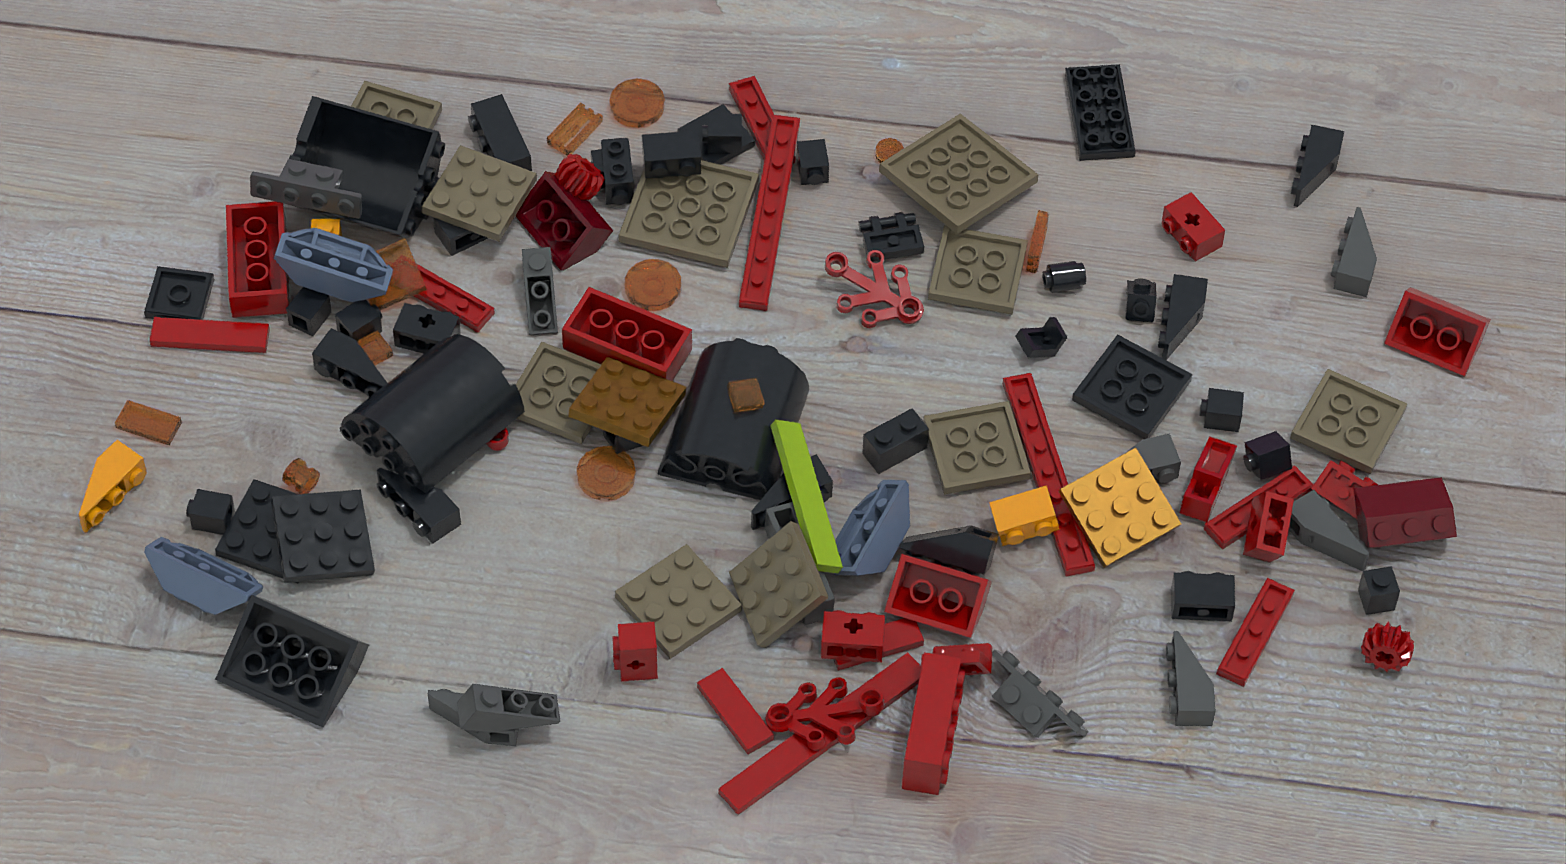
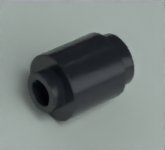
M1068 261L1048 264L1046 271L1042 272L1044 287L1049 288L1051 293L1079 289L1081 285L1086 284V271L1083 263Z

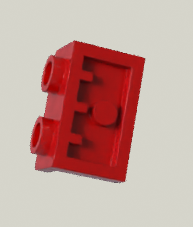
M1330 460L1311 490H1315L1319 496L1325 498L1328 502L1357 520L1353 488L1378 484L1366 476L1363 480L1355 476L1354 472L1356 470L1347 463L1340 461L1337 464Z
M990 643L936 646L933 648L932 654L961 658L960 670L965 671V675L991 674L993 647ZM922 654L921 666H922L924 654Z

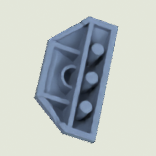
M318 228L282 233L274 256L276 262L296 285L349 302L386 295L393 269L386 265L381 256L370 245Z
M882 480L877 485L878 489L868 494L852 510L835 540L843 568L838 574L833 573L834 575L858 576L885 572L910 527L909 484L906 480Z
M160 537L145 546L144 553L163 590L173 594L178 600L187 601L199 607L205 613L216 615L249 601L251 595L256 596L263 590V585L258 583L257 579L250 573L200 549L182 543H172L164 537Z

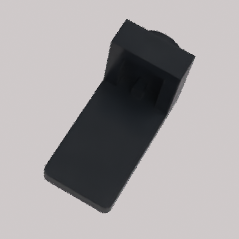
M629 139L601 140L606 205L631 203L634 196V181Z

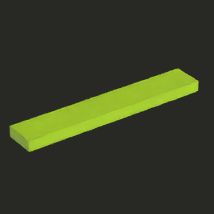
M775 420L771 424V429L799 526L817 570L838 574L843 566L801 423Z

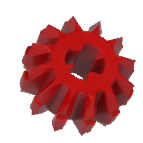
M569 154L564 158L555 173L558 183L565 188V191H569L573 196H577L581 200H591L593 196H596L605 180L601 171L594 166V163H590L587 158H582L578 154Z
M1388 621L1383 626L1376 622L1375 626L1368 628L1364 635L1361 654L1365 655V663H1374L1375 669L1384 668L1386 673H1388L1392 668L1399 672L1403 666H1408V663L1411 661L1414 641L1410 637V632L1401 630V625L1394 627Z

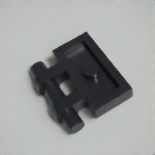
M903 212L894 213V216L879 218L877 215L869 217V220L859 221V231L866 232L863 233L862 239L866 255L872 250H879L883 253L884 260L924 254V243L919 225H910L916 224L915 213L904 214ZM875 256L870 258L872 262L880 260Z

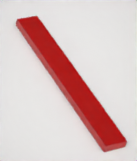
M772 116L739 298L740 308L763 311L768 309L800 128V118Z
M1026 373L1005 377L1002 384L1012 409L1036 488L1046 485L1059 525V530L1053 531L1052 536L1065 576L1095 571V563L1087 539L1058 492L1061 488L1068 485L1032 374Z
M907 652L838 703L859 700V695L863 690L876 688L883 693L885 709L919 684L922 666ZM858 712L832 718L843 724H851L856 730L874 716ZM811 721L806 726L811 729H820L824 732L825 745L821 749H810L807 746L806 739L793 734L718 788V794L739 815L839 742L837 735Z

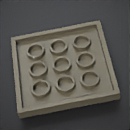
M961 113L886 159L879 166L881 174L956 234L1036 184L1039 174Z
M702 160L701 174L691 176L645 179L643 169L618 235L619 242L728 268L759 182V174Z

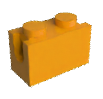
M1047 485L989 502L1002 546L1017 545L1026 539L1036 536H1047L1053 531L1059 530Z

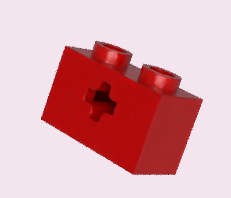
M1192 192L1164 206L1161 222L1163 229L1167 234H1171L1176 239L1181 250L1189 254L1195 262L1223 246L1225 229Z
M1269 491L1253 498L1243 555L1267 562H1272L1284 556L1294 502L1293 498Z
M841 610L833 612L824 611L821 658L882 663L885 615H877L871 612L863 614L846 613Z
M655 621L618 624V636H612L614 670H620L621 681L658 679Z

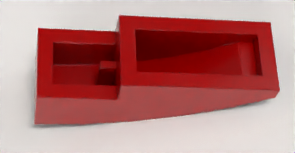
M1209 436L1183 496L1180 514L1208 522L1225 482L1237 445Z

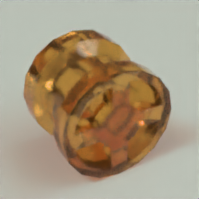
M297 458L285 469L282 481L288 486L293 485L295 491L299 494H308L316 486L320 473L314 468H308L304 460Z

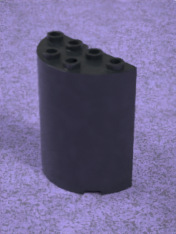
M312 96L296 138L295 151L289 156V159L343 170V180L338 189L362 195V215L358 219L295 205L291 206L398 237H412L422 220H427L429 215L422 213V205L439 180L438 172L440 161L445 151V143L441 142L439 131Z
M454 334L452 337L446 336L345 416L341 423L340 432L345 439L353 441L362 447L367 455L376 458L382 456V462L388 470L395 471L410 486H416L424 493H427L525 411L516 384L508 383L502 374L505 368L498 359L475 340L464 335Z
M736 338L733 341L714 343L705 348L697 361L659 466L658 475L705 487L707 484H716L725 492L761 500L780 478L783 469L771 424L775 420L799 422L809 393V383L805 373L795 363L778 353V350L770 345L762 346Z

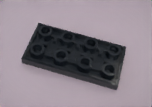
M1120 64L1065 68V79L1079 160L1135 157L1136 150Z

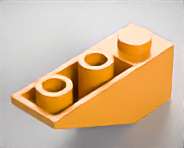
M116 440L96 459L79 512L80 523L85 533L93 526L98 525L113 506L119 505L134 486L141 484L147 474L144 458L119 440Z

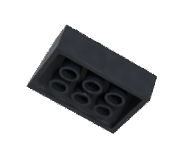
M251 595L215 680L320 727H324L358 673L369 644L269 600Z

